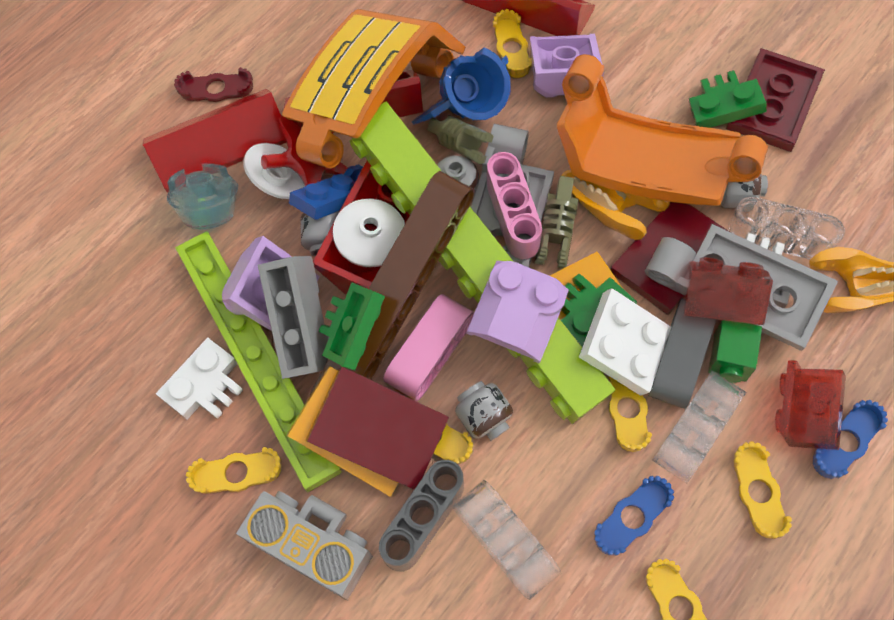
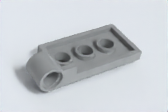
M494 124L491 130V134L494 137L492 143L488 142L485 153L487 157L485 163L482 164V174L471 208L493 236H503L487 189V163L491 156L498 152H508L516 156L541 222L545 211L547 194L550 193L554 179V171L522 165L528 144V130ZM503 173L498 174L497 176L507 177L509 175ZM515 203L507 204V206L513 208L520 207V205ZM528 234L517 235L518 238L523 240L532 238ZM507 245L503 247L514 262L529 267L531 258H515L510 254Z
M713 224L697 254L687 244L674 238L663 237L645 269V274L657 283L710 308L716 309L718 312L737 321L762 326V333L800 351L805 349L838 283L837 280ZM707 258H715L721 262L723 270L719 274L711 275L703 270L701 263ZM742 274L754 276L758 282V288L750 292L742 290L737 284V277ZM778 290L789 292L794 300L793 306L790 308L777 306L773 301V293Z

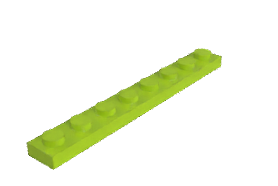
M208 231L175 247L306 492L314 490L341 474L342 471L339 466L287 436V433L305 405L290 378L282 379L278 357L260 324L246 315L233 314L225 307L222 291L231 272Z

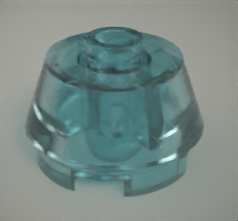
M202 164L203 171L186 175L184 169L169 178L167 182L169 187L167 201L187 227L198 230L212 229L227 223L233 217L238 184L228 174L225 166Z

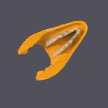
M567 170L561 175L574 178L571 196L579 199L578 202L602 224L634 240L642 239L647 230L642 222L622 213L624 209L640 205L655 211H665L670 205V201L637 196L583 181L573 175L571 170Z
M834 247L823 250L813 256L808 262L809 267L813 270L836 271L847 283L850 297H830L823 311L825 313L861 311L894 302L893 262L876 258L861 250L846 247Z

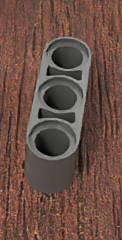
M683 298L680 299L648 396L683 409L687 408L700 373L718 310Z
M451 460L435 462L382 535L379 542V552L390 569L400 572L411 569L461 498L464 491V478L461 467L456 462ZM444 474L452 475L456 478L457 483L450 490L438 489L435 486V482L439 476ZM420 507H428L434 512L432 520L424 525H419L412 520L414 511ZM398 540L408 542L410 544V551L405 558L394 560L389 557V548L394 542Z

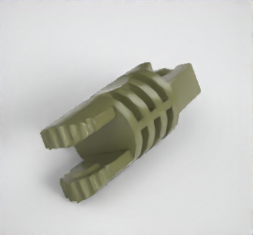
M450 115L444 121L431 118L427 128L428 131L437 135L440 145L478 164L485 163L487 156L478 150L481 142L492 143L494 136L491 133Z
M560 176L556 195L547 194L540 247L535 258L536 264H544L548 254V242L561 244L557 256V268L563 269L567 267L573 225L579 199L571 197L574 178Z

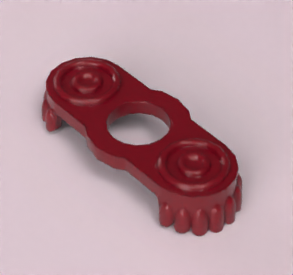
M241 67L238 69V74L230 75L213 73L208 76L193 77L189 71L177 75V79L174 80L176 91L187 101L208 100L210 102H218L224 99L245 97L253 90V77L250 71ZM221 81L225 84L224 89L219 93L212 94L207 91L208 86L212 82Z

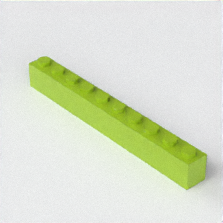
M387 101L380 105L359 138L352 137L349 140L355 154L360 159L365 157L371 164L370 170L376 181L381 186L386 184L391 190L393 202L402 213L408 212L409 215L412 213L430 179L436 172L441 171ZM469 207L439 262L446 270L451 268L459 278L457 283L465 296L469 299L474 297L477 303H479L496 261L513 260L472 208ZM559 318L556 321L540 363L534 362V359L506 348L513 357H520L528 367L526 372L533 384L539 389L543 387L552 398L550 404L554 411L563 420L567 418L571 424H574L598 406L616 390L599 369L579 358L582 347Z

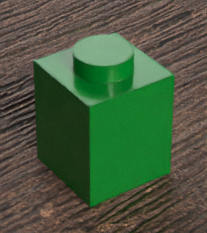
M723 318L714 333L708 373L719 375L718 377L726 382H746L757 367L762 326Z

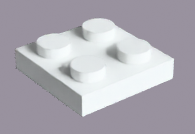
M611 288L602 294L579 358L641 396L651 391L672 327Z

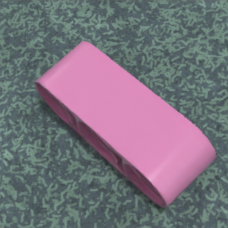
M498 152L492 155L487 163V189L510 254L518 259H529L536 255L540 247L541 221L518 159L511 153ZM504 173V174H507V175H509V176H507V177H500V176H497V175ZM515 203L520 205V207L511 208L507 204ZM528 234L532 238L523 240L518 238L517 235Z
M444 294L439 295L391 361L385 372L384 382L413 400L418 401L425 394L466 334L474 312Z

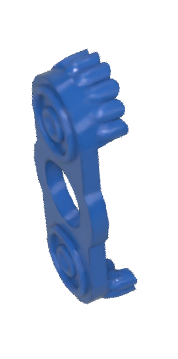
M862 400L856 403L842 422L829 429L825 442L815 451L813 456L815 470L821 476L830 479L840 478L848 474L847 469L852 462L861 458L866 453L871 439L879 430L886 428L887 425L885 423H887L888 419L886 418L887 412L883 411L884 407L879 406L878 402L872 403L871 400L866 402ZM841 431L852 433L858 441L857 450L854 452L842 450L836 441L837 434Z
M660 476L644 478L642 485L630 497L619 501L613 509V513L602 524L597 525L594 532V540L597 547L605 554L617 556L620 553H624L626 548L636 538L648 533L652 527L653 520L666 507L672 505L671 501L674 499L672 495L674 490L671 488V484L667 483L665 478L661 479ZM628 506L639 508L644 515L643 525L637 529L625 526L621 519L622 510Z

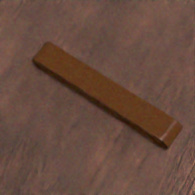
M442 171L436 172L428 182L369 287L370 290L384 295L385 298L381 305L379 317L374 322L366 342L364 354L359 359L355 371H351L372 380L470 207L475 193L472 187ZM328 360L313 386L310 396L329 366L336 370H339L342 366Z

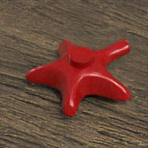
M282 115L279 118V124L284 133L288 150L279 154L261 156V166L263 169L282 167L293 169L300 176L305 187L308 184L320 182L323 173L331 175L344 174L348 169L341 162L336 167L327 168L302 160L296 152V142L301 128L293 120H289Z

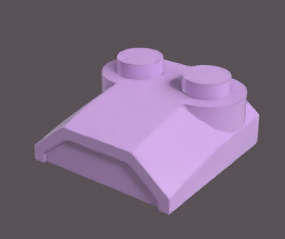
M595 33L571 36H530L534 74L533 87L536 92L544 97L564 95L562 82L577 56L582 54L592 55L602 64Z
M264 236L256 238L240 256L223 288L222 299L225 307L233 314L246 315L272 331L258 265L292 256Z
M496 261L466 334L476 335L540 363L569 289L556 278L519 263Z

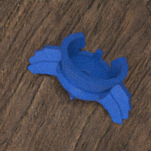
M482 48L474 56L460 55L450 61L447 67H444L439 81L442 98L412 121L413 125L436 117L447 109L461 118L468 117L472 120H487L498 115L507 104L511 92L510 75L506 64L509 62L507 56L499 58L491 50Z

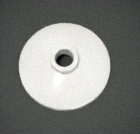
M269 143L252 146L244 156L243 166L248 178L256 187L271 196L281 199H289L290 192L305 187L302 179L293 169L286 167L263 169L261 166L262 155L279 154L287 151V149Z
M377 199L357 200L345 206L337 215L333 226L334 243L340 254L351 263L362 267L382 266L405 222L401 214L384 201ZM374 224L377 226V229L368 231L364 228V225Z

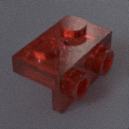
M702 257L699 262H689L688 270L690 275L683 310L684 315L758 325L765 324L773 279L767 270H763L764 267L762 265L740 262L739 267L723 265L724 262L722 260Z
M788 360L787 373H782L780 377V393L784 396L782 409H778L776 412L775 426L777 432L782 435L789 447L839 450L846 375L843 370L801 369L797 360Z

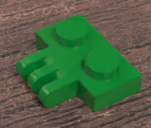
M734 70L727 72L728 82L724 83L721 74L715 75V86L710 87L708 78L700 80L703 94L689 98V105L695 125L711 128L767 112L766 101L758 80L753 79L739 84Z
M577 274L572 278V281L580 291L570 283L564 285L569 289L567 297L570 300L566 299L561 309L566 314L561 321L581 347H583L603 292L612 288L635 304H637V301L611 277L596 288L583 275Z
M351 283L345 300L333 296L330 303L338 308L335 313L327 310L324 316L332 321L331 325L321 324L318 331L329 337L322 356L342 367L355 371L359 359L364 354L366 342L374 322L379 317L385 296L355 283Z

